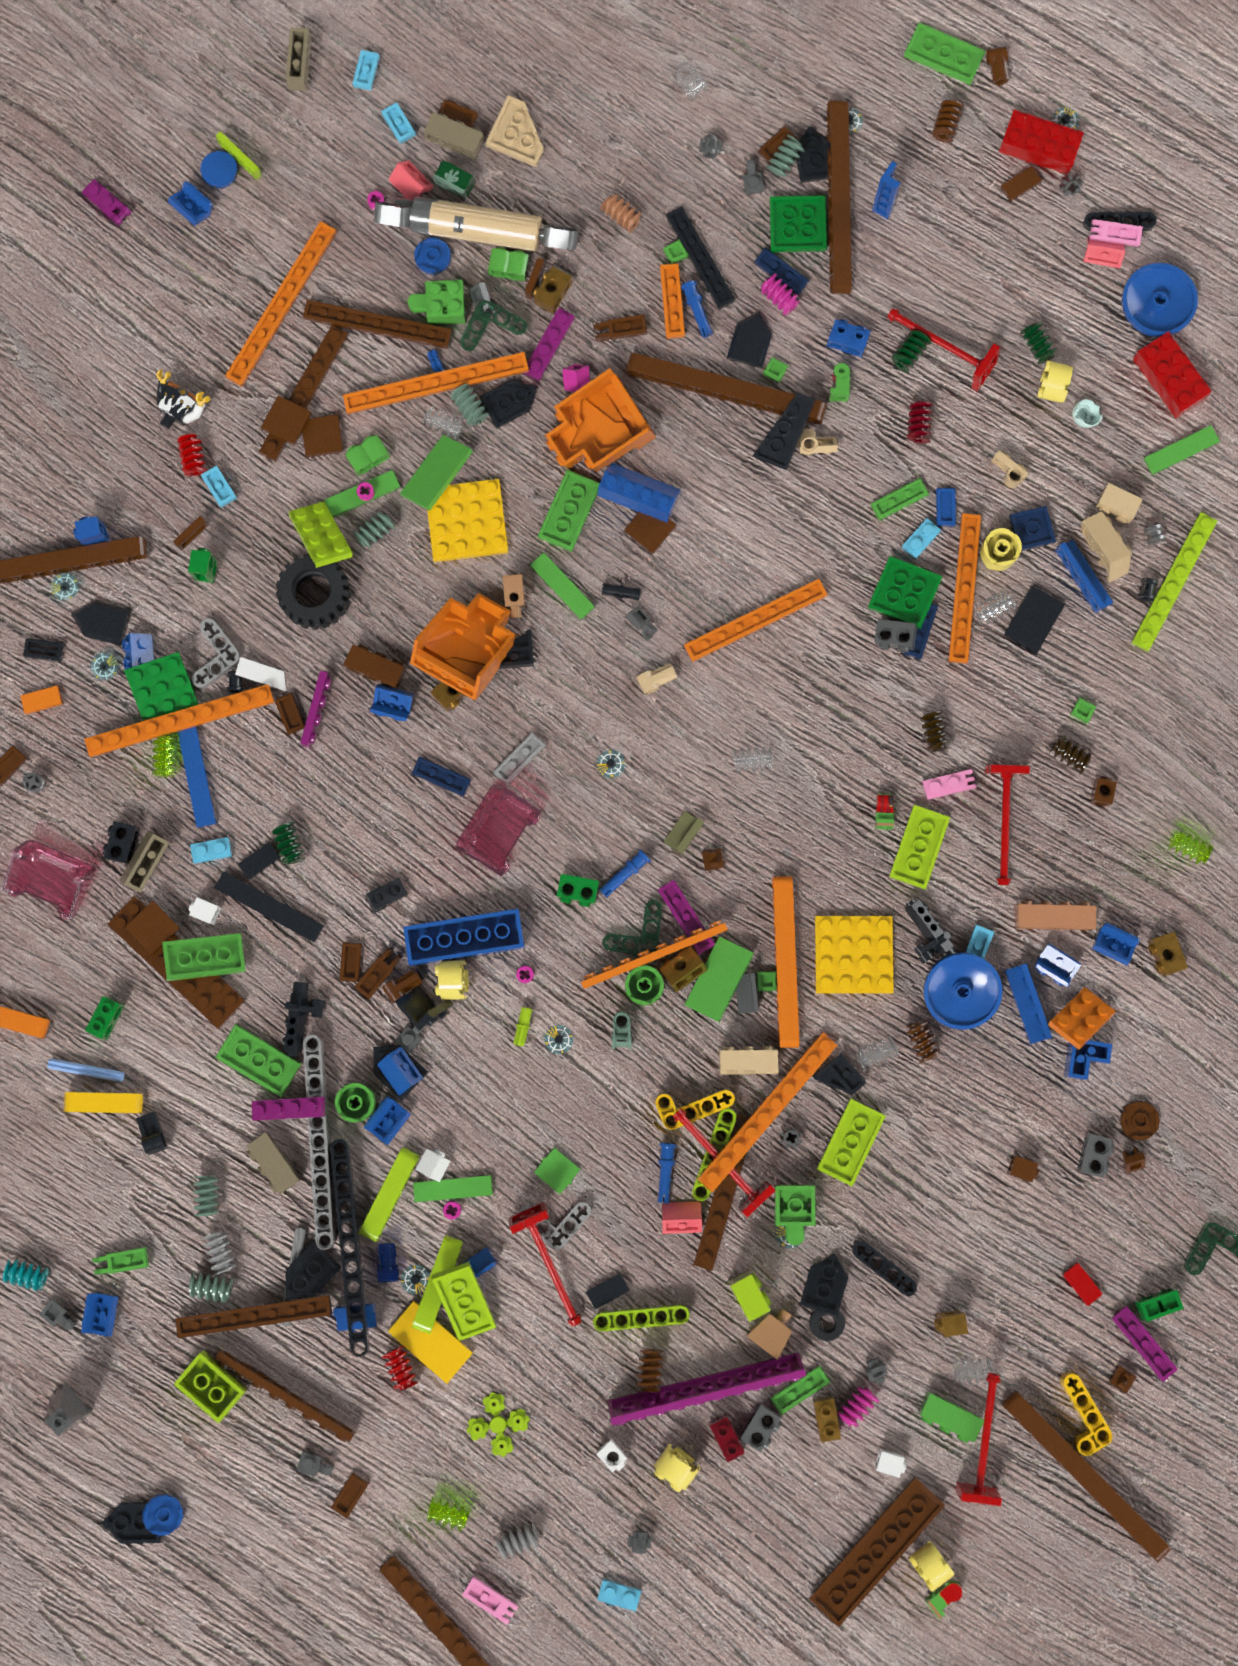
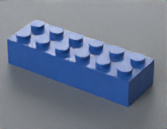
M519 909L403 927L409 966L525 949Z

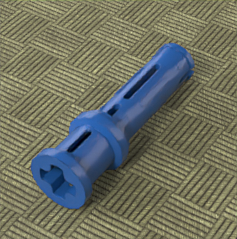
M692 280L684 283L681 286V290L685 293L687 305L691 306L702 338H707L709 334H713V331L701 303L702 296L699 295L696 288L697 282Z
M639 849L638 853L631 860H627L626 865L599 890L608 898L630 876L638 874L639 869L646 863H650L651 860Z
M659 1143V1146H661V1156L658 1159V1163L661 1165L657 1202L662 1203L663 1195H665L664 1203H670L672 1166L676 1163L674 1160V1149L677 1147V1144Z

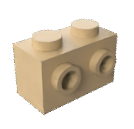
M1108 483L1095 508L1099 509V512L1102 511L1104 515H1111L1116 517L1117 521L1129 524L1134 519L1143 499Z

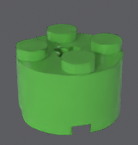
M637 967L626 978V994L635 1004L641 1006L654 1004L663 993V978L653 967ZM647 981V985L650 986V988H646L645 991H642L641 986H639V983Z
M351 1083L344 1086L338 1091L335 1098V1107L338 1114L348 1122H362L369 1119L377 1106L374 1091L361 1083ZM358 1098L360 1106H356V1108H354L352 1100H356Z

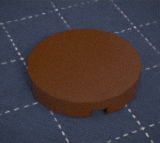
M1135 1101L1123 1108L1120 1113L1119 1122L1121 1129L1127 1136L1136 1140H1145L1157 1132L1160 1119L1156 1109L1149 1103Z

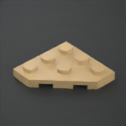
M508 95L486 141V147L537 167L544 152L542 143L539 140L525 102Z

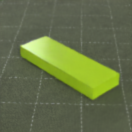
M221 131L216 134L219 145L252 177L258 180L262 176L259 168Z

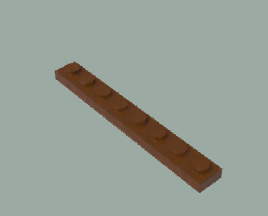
M312 300L306 301L303 313L304 320L444 349L449 348L452 329Z
M331 325L291 394L289 401L305 409L308 408L349 336L347 332ZM268 434L259 453L277 462L287 442Z
M737 1113L730 1139L748 1120V1116ZM746 1154L734 1167V1169L738 1172L739 1175L741 1173ZM729 1174L714 1191L693 1264L694 1266L711 1271L714 1267L737 1183Z
M326 1295L175 1318L177 1338L331 1316L333 1312L331 1297Z
M222 1349L216 1355L215 1359L219 1361L218 1364L225 1369H233L236 1371L234 1374L241 1379H249L255 1388L267 1390L270 1397L275 1400H283L286 1402L285 1406L291 1410H299L305 1419L309 1421L315 1420L320 1423L318 1426L323 1430L333 1431L339 1440L350 1442L356 1433L354 1430Z
M395 1555L379 1569L382 1575L461 1666H491Z

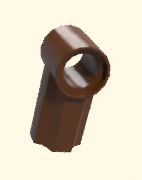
M1006 46L988 48L986 50L987 65L990 66L992 83L996 86L1004 85L1009 82Z
M413 969L402 977L391 980L382 989L393 1004L400 997L423 984V981L417 971Z

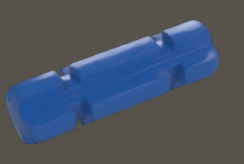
M429 351L427 355L429 361H431L433 372L444 371L441 361L438 359L437 351Z

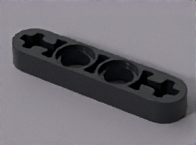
M1091 212L1086 215L1083 227L1091 232V227L1099 228V226L1091 225L1089 220H1100L1101 218L1102 221H1106L1107 218H1113L1115 223L1125 224L1124 219L1131 218L1134 221V226H1138L1139 218V226L1143 227L1142 232H1147L1154 228L1157 218L1152 212ZM1146 218L1149 222H1151L1150 225H1147V222H1144Z
M856 1241L853 1244V1255L905 1296H912L916 1293V1282L864 1241ZM858 1245H865L864 1250L869 1254L871 1250L874 1252L868 1257L867 1262L864 1261L866 1258L864 1254H857L858 1250L856 1247ZM876 1256L882 1260V1264L878 1268H874L871 1264L872 1258ZM895 1269L898 1276L895 1280L887 1278L888 1270ZM902 1275L905 1276L902 1279L905 1283H912V1291L907 1290L904 1292L905 1287L901 1283L898 1286L895 1285L900 1281Z

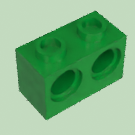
M198 548V550H191L188 572L195 581L214 583L218 561L208 549Z
M561 874L557 898H560L562 903L571 904L572 901L579 902V906L590 908V905H595L599 881ZM565 885L573 886L574 890L571 894L563 892ZM583 889H591L593 892L592 896L584 898L581 895Z
M102 996L85 1031L102 1040H108L125 1005L109 997Z
M1173 1288L1135 1300L1140 1318L1145 1322L1184 1309L1178 1291Z

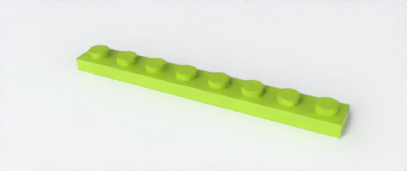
M1202 512L1199 513L1131 644L1146 652L1150 650L1212 533L1217 520Z

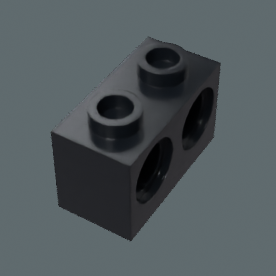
M113 821V824L108 829V843L103 847L104 859L128 865L133 857L140 828ZM126 829V836L119 838L120 830ZM120 847L121 854L115 857L114 850Z

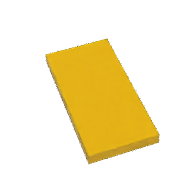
M413 1301L388 1330V1333L447 1384L473 1352L437 1320H435L431 1334L413 1329L412 1325L419 1308V1304Z

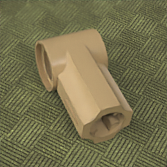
M669 663L654 671H646L637 676L636 679L644 695L658 690L660 686L677 679L673 666Z

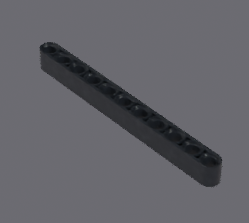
M337 1139L332 1142L330 1150L350 1351L354 1356L364 1357L370 1351L351 1152L350 1146L346 1141ZM344 1144L345 1151L337 1154L335 1151L336 1146ZM345 1163L347 1165L346 1172L338 1173V1166ZM342 1183L349 1184V1190L346 1193H341L339 1190ZM349 1202L351 1204L350 1211L343 1213L341 1210L342 1205ZM347 1222L353 1224V1229L349 1233H345L343 1230V1226ZM348 1242L355 1244V1249L351 1253H347L345 1250ZM350 1262L357 1264V1269L353 1273H349L347 1270ZM352 1282L359 1284V1289L355 1293H351L349 1290V1285ZM354 1302L361 1304V1309L358 1313H353L351 1310V1305ZM356 1322H361L363 1330L357 1334L354 1332L353 1326ZM359 1342L365 1345V1350L361 1354L355 1351V1346Z

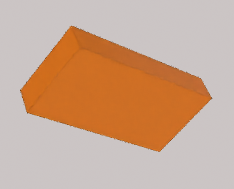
M58 686L20 695L26 715L63 705Z

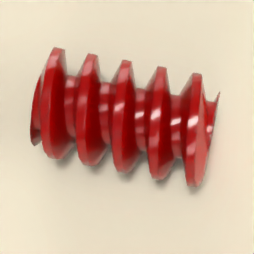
M196 434L183 435L177 439L178 444H180L178 449L181 451L182 471L185 476H197L207 471L206 468H201L206 463L199 460L204 458V454L198 453L203 450V447L197 446L202 441L196 439Z
M404 1346L395 1348L382 1356V1359H389L384 1365L392 1367L387 1373L395 1375L390 1379L391 1382L397 1381L393 1389H400V1391L418 1384V1381H411L416 1375L415 1373H409L413 1369L412 1366H406L410 1359L403 1358L407 1354V1351H400Z

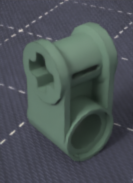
M617 1013L613 1018L612 1049L616 1047H628V1049H631L630 1017L626 1013ZM620 1015L627 1018V1024L623 1027L618 1026L616 1023V1018Z

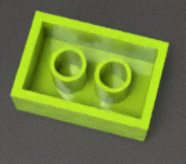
M747 1270L728 1280L749 1322L771 1311L768 1307L771 1305V1302L764 1290L760 1291L759 1288L762 1285L755 1273L751 1274Z
M205 1350L198 1354L174 1383L179 1390L217 1423H220L249 1390L229 1371L220 1366Z

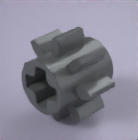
M706 135L704 140H700L699 152H703L705 158L713 159L717 154H721L722 141H718L717 136Z
M1068 172V175L1061 177L1063 183L1059 187L1060 190H1063L1065 196L1070 194L1074 197L1077 192H1081L1080 185L1084 183L1082 179H1079L1078 173L1073 175Z
M785 1126L786 1132H779L783 1136L779 1143L785 1142V1149H788L790 1145L797 1149L795 1144L797 1142L802 1143L799 1140V1136L803 1133L795 1132L796 1126L792 1130ZM789 1132L792 1135H796L793 1143L786 1141Z
M875 1358L867 1361L868 1367L864 1368V1371L869 1381L875 1380L877 1384L886 1381L884 1376L888 1372L883 1361L877 1362Z
M634 1530L633 1535H628V1547H632V1553L645 1554L647 1548L651 1549L652 1537H647V1531Z

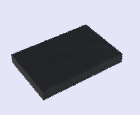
M1031 586L1004 636L1037 654L1065 604Z

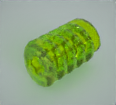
M157 737L156 740H153L152 744L157 747L152 749V752L156 753V755L152 756V759L157 762L152 764V767L156 769L152 771V775L157 777H175L171 772L177 771V769L171 767V765L177 763V761L172 760L171 757L177 756V753L171 752V750L177 748L176 745L172 744V742L177 741V738Z
M1177 830L1170 840L1168 850L1175 847L1176 854L1182 850L1181 857L1189 854V861L1195 857L1196 865L1203 861L1204 865L1213 851V845L1209 844L1206 847V841L1199 843L1198 837L1192 840L1193 835L1191 833L1185 836V830L1180 832Z
M433 1496L427 1512V1522L430 1523L435 1518V1525L442 1521L443 1528L450 1523V1530H453L457 1525L458 1532L460 1533L466 1526L471 1508L466 1513L464 1512V1506L457 1510L456 1503L449 1508V1501H446L442 1506L441 1499L439 1498L434 1503Z

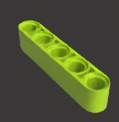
M731 1109L720 1111L709 1140L719 1152L728 1143L736 1121V1114ZM724 1112L732 1114L733 1118L730 1123L723 1122L722 1114ZM719 1130H723L726 1133V1138L722 1142L717 1141L715 1138V1134ZM707 1150L692 1188V1194L698 1201L706 1200L711 1193L707 1188L704 1197H698L695 1193L699 1186L705 1187L697 1178L701 1175L703 1169L707 1168L713 1161L709 1158Z
M404 1147L401 1148L359 1234L374 1242L378 1241L420 1155Z
M444 1235L412 1325L413 1329L431 1334L442 1303L431 1275L455 1266L463 1241Z
M683 1304L601 1311L594 1316L593 1325L598 1331L676 1325L686 1323L690 1313ZM678 1309L686 1311V1316L683 1319L676 1318L675 1312ZM664 1311L667 1317L665 1320L659 1321L655 1317L656 1313ZM638 1313H645L647 1320L639 1323L636 1320ZM620 1314L627 1317V1322L623 1325L618 1324L616 1321L617 1316ZM600 1316L606 1317L608 1320L607 1325L599 1326L596 1322L597 1318Z

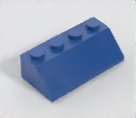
M611 463L606 469L598 487L599 497L664 522H668L681 492V489Z

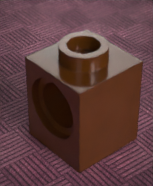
M1105 776L1094 780L1090 803L1106 807L1111 806L1117 782ZM1100 786H1104L1107 789V795L1100 793Z
M1013 1155L1007 1174L1033 1182V1179L1036 1180L1039 1174L1038 1163Z

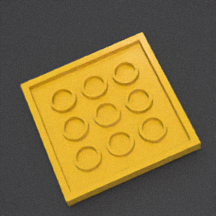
M499 479L448 485L430 511L427 510L434 563L508 553Z
M815 916V994H893L892 916Z

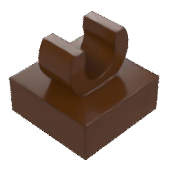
M721 848L702 852L705 872L724 868Z
M1133 1148L1132 1156H1128L1126 1151H1123V1168L1126 1174L1145 1168V1157L1142 1152L1138 1153L1136 1148Z
M1118 1365L1108 1382L1123 1392L1128 1393L1137 1376Z

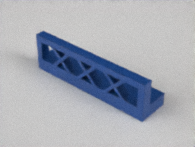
M894 161L890 163L880 179L872 208L873 212L887 220L892 214L900 182L893 179L897 163Z
M1073 539L1066 544L1065 542L1060 544L1055 551L1095 614L1110 606L1113 601Z
M1027 963L1005 970L1004 972L1029 1043L1033 1044L1052 1038Z

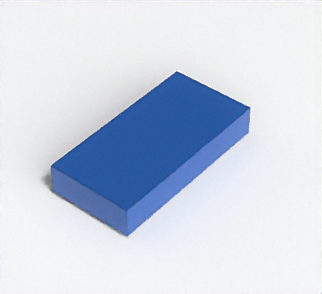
M936 488V526H956L955 488Z

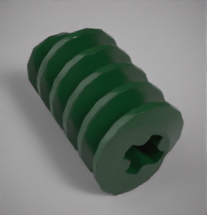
M1042 322L1029 325L1020 332V334H1024L1023 339L1028 340L1027 346L1031 347V353H1035L1034 358L1039 359L1038 365L1046 363L1047 360L1050 361L1054 358V353L1057 351V348H1050L1054 344L1053 341L1047 343L1050 335L1043 336L1047 331L1046 328L1039 329L1043 325Z
M911 330L909 336L901 343L900 348L892 355L893 363L902 372L909 373L908 367L912 368L914 366L912 361H918L917 356H922L921 350L925 351L927 349L925 344L930 345L931 340L922 332Z
M294 822L282 824L272 831L273 835H278L274 838V841L280 842L276 847L282 850L279 852V856L284 857L281 860L282 864H295L306 859L299 857L304 851L297 850L301 843H295L299 836H293L297 829L290 828Z

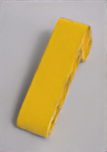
M723 1090L680 1108L683 1111L687 1108H692L695 1111V1116L689 1120L694 1122L732 1106L735 1097L731 1091ZM723 1093L726 1096L730 1095L729 1104L721 1102L719 1103L720 1108L717 1109L713 1097L716 1096V1099L719 1100L723 1098ZM668 1094L659 1095L656 1098L655 1104L663 1125L670 1130L684 1126L680 1121H677L676 1125L672 1127L666 1124V1118L669 1115H673L680 1108L676 1109L671 1096ZM661 1097L669 1099L670 1104L667 1108L659 1106L658 1102ZM706 1100L711 1101L713 1104V1109L710 1112H705L702 1109V1104Z
M64 1092L63 1112L142 1113L143 1094Z
M1072 1372L1063 1373L1060 1377V1384L1087 1429L1075 1438L1074 1447L1082 1455L1089 1456L1111 1443L1113 1435L1079 1376ZM1069 1378L1073 1379L1072 1383L1074 1387L1077 1388V1390H1074V1388L1068 1384ZM1079 1395L1085 1396L1083 1404H1077V1397ZM1094 1412L1095 1420L1088 1422V1414ZM1105 1430V1438L1098 1440V1432ZM1088 1440V1448L1081 1450V1442Z

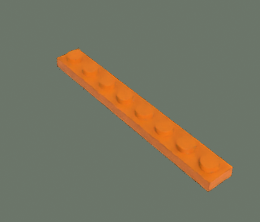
M966 513L961 515L948 662L968 663L981 515Z
M817 579L684 644V648L693 663L827 597L828 594L820 579Z
M715 921L709 924L710 928L706 930L698 928L691 932V936L685 938L682 935L674 938V943L669 945L666 942L655 946L656 950L652 952L648 950L642 951L637 954V958L632 960L630 957L619 961L620 965L615 967L612 964L602 968L601 973L596 975L594 972L583 976L584 980H581L584 989L715 936L727 931V926L725 922Z

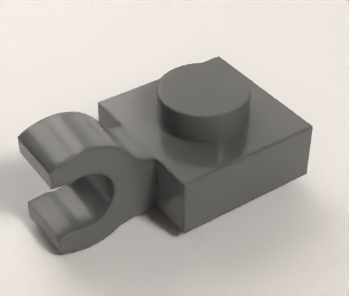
M754 159L746 160L747 175L742 177L745 196L764 193L761 172L755 173Z
M478 283L472 287L469 293L474 307L479 308L481 318L486 317L487 312L489 317L493 316L495 309L492 305L488 304L490 297L485 283Z
M640 606L631 610L625 616L637 630L642 629V635L646 640H650L653 637L649 631L652 634L658 631L650 623L652 619Z
M407 1026L395 1041L408 1053H411L423 1040L419 1036L423 1030L419 1031L416 1027L412 1029L410 1026Z
M54 1298L48 1302L39 1314L53 1327H56L59 1323L64 1329L69 1331V1329L72 1330L76 1325L72 1319L65 1316L68 1310Z
M303 1450L296 1471L313 1477L317 1475V1472L329 1476L332 1474L334 1466L321 1463L322 1456Z

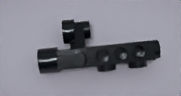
M914 898L905 905L907 907L905 911L929 942L927 945L921 943L914 948L922 964L935 956L934 951L941 958L957 953L949 940L951 934L942 931L939 921L930 915L925 903H922L920 900L916 901Z
M293 982L290 1002L285 1003V1008L289 1010L288 1017L285 1020L286 1036L283 1038L284 1051L287 1052V1056L298 1057V1054L302 1053L306 1014L311 1013V1017L323 1018V1009H326L325 1000L311 999V1003H308L309 983Z

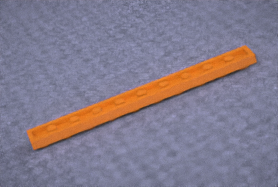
M321 221L319 222L226 373V379L243 387L335 237L336 229Z
M525 352L344 394L343 399L347 414H352L454 390L467 383L468 386L529 372Z
M267 684L88 737L84 740L89 757L92 758L274 704L275 702L270 685Z
M824 1032L821 1033L697 1180L710 1192H714L838 1045Z

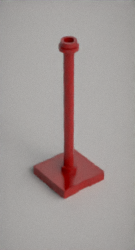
M892 308L887 316L890 322L897 321L911 330L922 332L932 342L976 366L971 388L977 392L998 362L1000 346L996 344L992 345L984 359L979 360L900 315L899 309Z
M989 765L985 766V774H1001V778H1003L1000 878H996V881H998V885H1009L1011 879H1008L1011 778H1013V775L1030 774V766Z
M681 1108L673 1114L674 1121H680L708 1153L715 1158L719 1152L685 1116L687 1112ZM734 1168L729 1173L731 1178L748 1195V1199L738 1207L746 1217H749L776 1191L767 1181L757 1190H753Z
M542 1202L509 1217V1228L512 1234L529 1228L569 1316L567 1322L573 1327L582 1322L581 1315L576 1314L536 1226L537 1223L549 1218L547 1207Z
M988 1373L986 1381L989 1384L976 1484L956 1482L955 1490L961 1501L1001 1507L1002 1498L996 1487L984 1486L997 1383H1001L999 1374Z

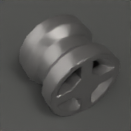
M1162 524L1153 525L1143 530L1148 538L1147 545L1157 544L1166 540L1165 535L1162 534Z
M33 772L26 774L22 781L24 788L32 793H40L46 784L42 776Z

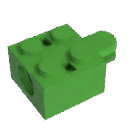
M463 280L426 281V293L411 294L408 298L411 312H426L429 325L466 324Z
M774 1185L776 1190L774 1192V1225L785 1226L787 1242L791 1245H799L804 1241V1226H816L815 1186Z

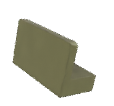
M684 812L665 838L664 843L682 855L704 825V821Z

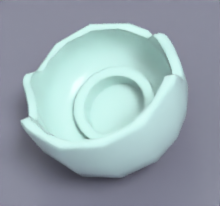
M1088 399L1077 402L1072 411L1074 422L1083 428H1091L1098 425L1103 417L1099 413L1100 406Z

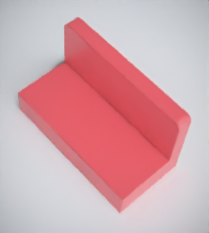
M409 160L399 162L389 178V181L406 199L414 200L415 196L420 197L422 193L431 191L434 186Z
M1088 236L1083 261L1121 268L1125 254V245L1090 240V236Z
M701 1202L662 1203L663 1234L702 1233Z

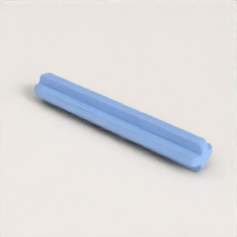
M53 1058L48 1061L47 1067L53 1070L116 1082H123L124 1072Z

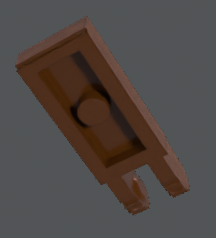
M643 314L610 319L593 325L595 331L609 329L608 333L595 336L597 342L647 335L645 316Z
M391 947L380 958L378 957L354 986L355 989L369 1000L403 958L399 954L390 965L386 964L384 961L393 951Z

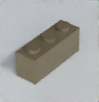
M290 27L285 78L289 90L307 91L312 40L308 28Z
M433 112L424 130L426 140L473 160H476L484 144V134L481 130L465 126L459 120L453 121L442 113L437 114Z
M148 830L119 881L141 893L169 842Z
M269 1132L263 1133L246 1146L248 1148V1156L252 1161H257L259 1164L258 1170L271 1181L269 1186L275 1193L283 1194L302 1180Z

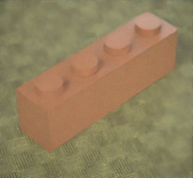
M1021 901V904L1015 906V929L1092 931L1096 929V906H1090V902H1079L1078 905H1071V902H1059V905H1052L1051 901H1040V904H1032V901Z

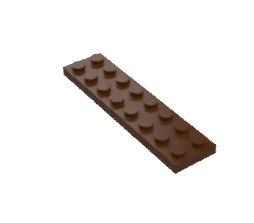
M134 896L107 925L167 981L163 946L156 953L150 955L125 928L146 907ZM174 934L168 941H175L181 939L176 934ZM219 975L167 981L217 1029H220L246 1001Z
M914 1476L808 1597L809 1600L840 1627L945 1507V1504Z

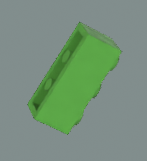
M927 1391L918 1411V1414L922 1416V1421L930 1425L934 1422L940 1425V1430L948 1434L952 1431L958 1434V1439L966 1443L969 1440L975 1443L984 1423L981 1417Z

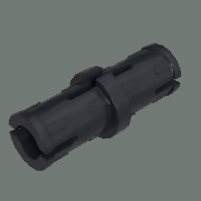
M603 583L602 595L618 597L621 600L626 598L639 601L641 588L626 587L624 584L619 586Z

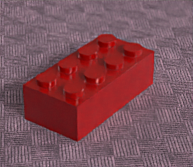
M1013 110L999 153L1068 175V172L1073 167L1084 132Z
M1169 331L1139 350L1133 358L1175 419L1207 399L1212 392Z

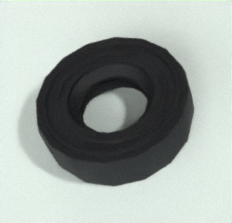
M814 1310L809 1320L813 1335L823 1341H833L839 1338L845 1327L844 1317L840 1311L837 1317ZM828 1315L834 1319L835 1325L830 1331H825L820 1327L819 1322L823 1316Z

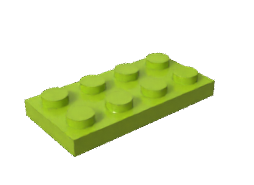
M324 501L289 511V518L316 568L352 557V551Z
M913 805L889 878L926 890L950 817Z
M850 1099L817 1170L853 1187L886 1116Z
M469 1262L431 1275L434 1286L459 1341L496 1328L495 1320Z

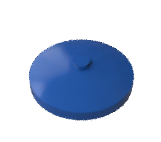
M1166 263L1149 264L1135 271L1128 279L1122 292V309L1128 322L1139 332L1152 337H1161L1169 331L1172 336L1183 330L1194 317L1198 306L1197 290L1191 278L1180 268Z
M959 952L943 957L932 966L925 978L923 993L927 1008L937 1021L953 1029L965 1030L984 1024L996 1013L1002 999V983L997 971L986 959L973 953Z

